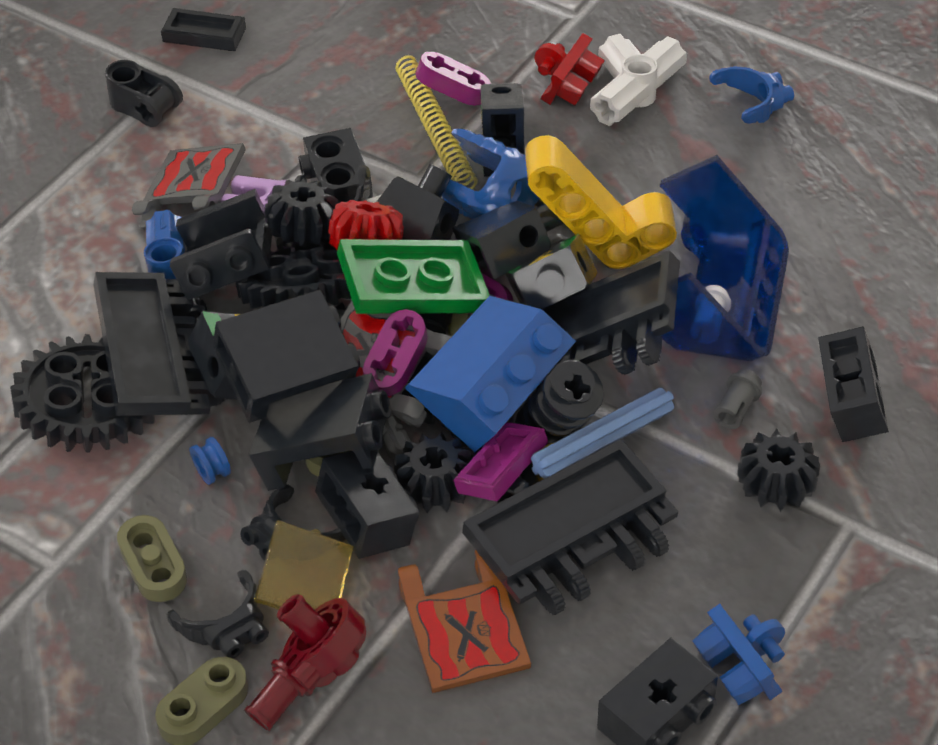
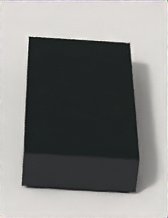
M173 8L161 30L162 41L166 43L236 51L246 30L245 17Z

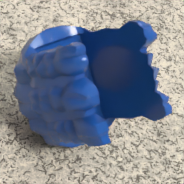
M453 129L451 134L461 142L460 147L467 151V156L475 163L494 171L480 191H474L450 179L442 197L445 201L458 208L460 214L473 219L514 201L534 206L540 200L528 185L525 154L520 153L516 148L505 147L503 142L495 141L492 137H484L482 134H475L466 129ZM517 182L516 191L511 199V190Z

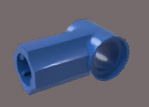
M170 210L156 211L153 217L146 221L147 246L144 249V257L148 273H164L165 279H176L170 268V261L172 258L186 252L185 243L176 228L177 219L182 218V216H176Z

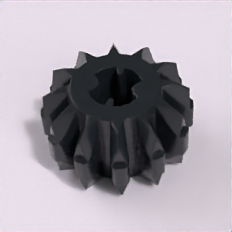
M304 178L301 182L286 180L284 186H274L272 194L268 196V203L265 204V218H267V225L270 227L271 236L282 237L284 244L298 242L301 247L307 242L319 245L321 239H329V221L335 205L338 204V199L334 197V190L329 187H322L321 181L309 183Z
M777 428L771 437L758 432L755 439H753V443H745L744 448L741 450L740 462L738 463V482L743 484L745 497L758 496L760 508L768 502L775 503L780 512L786 506V502L800 507L805 497H812L817 487V477L820 472L819 457L813 455L812 443H799L797 432L789 437L781 436Z
M442 432L436 439H429L422 433L419 443L405 441L403 453L396 455L394 468L397 475L395 477L407 495L411 496L417 505L423 503V508L427 514L433 506H441L448 512L451 501L464 504L467 495L457 492L454 479L473 459L470 450L463 449L460 438L447 442Z

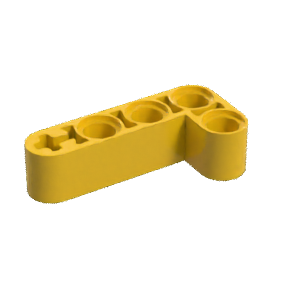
M545 135L533 138L528 142L525 148V158L530 189L575 235L579 233L583 243L603 264L613 269H625L673 244L677 232L672 202L668 196L658 192H651L641 195L622 206L561 140Z

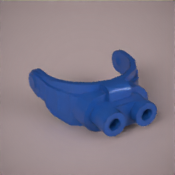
M734 66L715 70L709 77L713 85L726 83L727 86L742 90L762 101L761 104L748 108L742 113L741 119L744 123L750 124L757 121L758 123H764L770 118L772 112L783 108L784 103L794 100L792 87L790 85H783L779 72L766 74L751 68Z

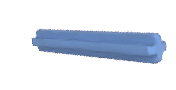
M659 387L539 450L531 457L533 473L545 479L667 415L674 409L672 399H674L673 394Z

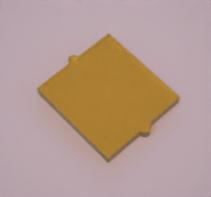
M277 520L254 602L279 610L282 604L291 596L301 594L316 609L329 600L341 598L354 546L323 536L318 529L308 531Z

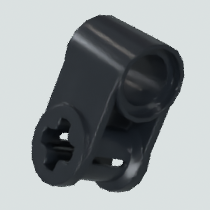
M118 60L108 65L105 70L111 107L117 112L139 120L146 126L156 127L162 121V115L169 108H175L183 101L182 91L172 79L148 70L134 61Z

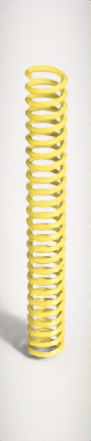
M411 55L402 57L396 63V72L446 172L452 176L451 180L456 182L463 181L471 175V179L466 183H462V185H469L474 180V184L469 187L473 189L477 185L478 179L475 177V173L472 171L466 156H464L459 142L451 134V127L448 125V121L445 115H443V111L438 105L431 88L422 83L412 88L420 83V81L415 80L410 83V81L416 79L415 75L407 78L415 73L418 66L415 57ZM404 59H411V60H409V61H405V62H404L403 64H401V66L399 67L400 63H401ZM412 63V65L402 69L406 64ZM424 87L423 90H420V91H418V92L415 93L416 90H418V89ZM424 92H427L425 95H422L421 97H417L418 95H420V94H422V93H424ZM429 97V99L420 102L422 99ZM431 102V104L427 105L426 107H422L423 105ZM434 107L432 110L425 112L427 109ZM436 112V114L432 115L431 117H427L429 114ZM439 117L437 120L430 122L431 119ZM438 122H441L440 125H437L436 127H432L434 124H436V123H438ZM444 127L439 132H435L438 128ZM447 132L445 135L438 137L439 134ZM449 137V139L445 140L444 142H440L442 139ZM452 142L447 147H443L446 143ZM455 147L452 151L446 152L449 148ZM457 152L456 155H454V156H452V157H448V156L451 155L452 153ZM455 158H459V160L451 162ZM462 163L460 166L453 168L455 165ZM465 168L463 171L456 173L458 170ZM468 173L465 177L459 178L461 175Z

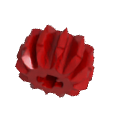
M349 200L335 205L329 221V244L338 250L340 239L401 240L404 225H402L403 215L392 206L381 205L380 202Z

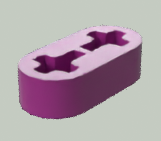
M437 52L423 53L415 71L416 78L422 84L467 105H481V85L491 84L489 78L478 70Z
M405 309L391 314L384 323L363 365L364 375L372 373L379 389L384 390L388 396L395 395L403 389L427 344L428 334L425 322L418 313ZM409 325L412 326L415 337L406 336L400 348H398L400 340L397 330L405 331ZM394 358L392 361L394 377L386 375L382 381H379L376 373L377 368L385 370L391 359Z

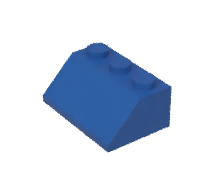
M489 296L405 389L475 453L497 434L576 341L542 309Z

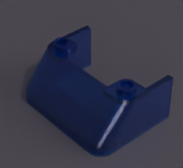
M715 155L664 178L660 182V187L684 212L681 239L684 246L699 259L696 278L690 272L680 276L678 279L674 330L663 334V340L676 350L751 362L769 355L772 349L789 247L786 236L780 226L721 158ZM717 285L727 291L731 299V308L728 312L707 291V286Z

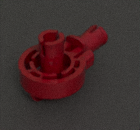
M295 594L287 599L278 610L277 618L284 622L293 632L284 646L282 656L278 660L274 659L271 662L273 666L271 672L274 676L251 704L247 705L244 709L245 713L265 730H272L273 725L297 696H311L316 687L329 685L337 676L348 672L357 662L359 649L366 637L365 619L347 600L335 598L314 609L301 594Z

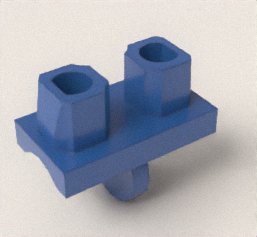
M721 604L708 611L707 613L713 623L692 641L711 668L732 653L740 660L739 664L719 677L736 703L740 705L756 697L761 692H764L769 700L782 693V689L773 679V672L760 657L766 654L773 663L780 661L784 657L785 653L778 645L785 635V628L777 619H770L761 623L757 616L752 614L743 621V625L749 631L745 637Z

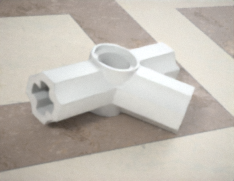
M621 34L609 36L606 42L599 47L598 56L605 60L603 65L614 79L594 95L590 101V109L595 113L598 121L611 126L614 122H619L635 107H646L654 103L656 100V89L686 64L687 52L682 49L679 41L667 36L662 41H658L644 54H640L629 39H625Z

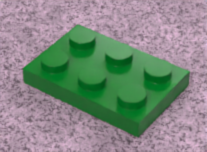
M340 239L337 255L356 314H392L405 309L415 311L418 314L474 313L490 296L468 240Z

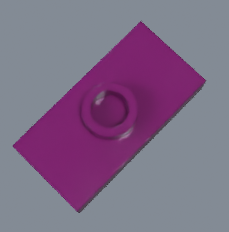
M506 422L454 479L457 492L468 496L498 501L532 462V455L543 449L548 443L545 429Z

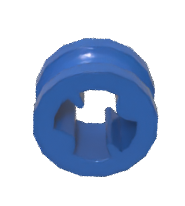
M214 437L207 438L203 447L198 445L190 447L189 451L192 461L199 475L208 485L214 483L215 477L219 474L223 477L231 474V467L226 454Z

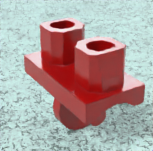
M582 33L568 54L565 53V47L560 43H545L538 48L534 57L538 66V72L543 76L552 75L551 83L542 94L541 100L551 105L556 96H559L573 106H576L589 83L573 73L592 83L605 61L587 50L593 38Z

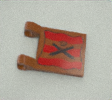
M476 550L474 567L480 583L429 596L424 594L420 573L415 564L398 568L399 590L408 611L432 693L531 668V661L506 588Z

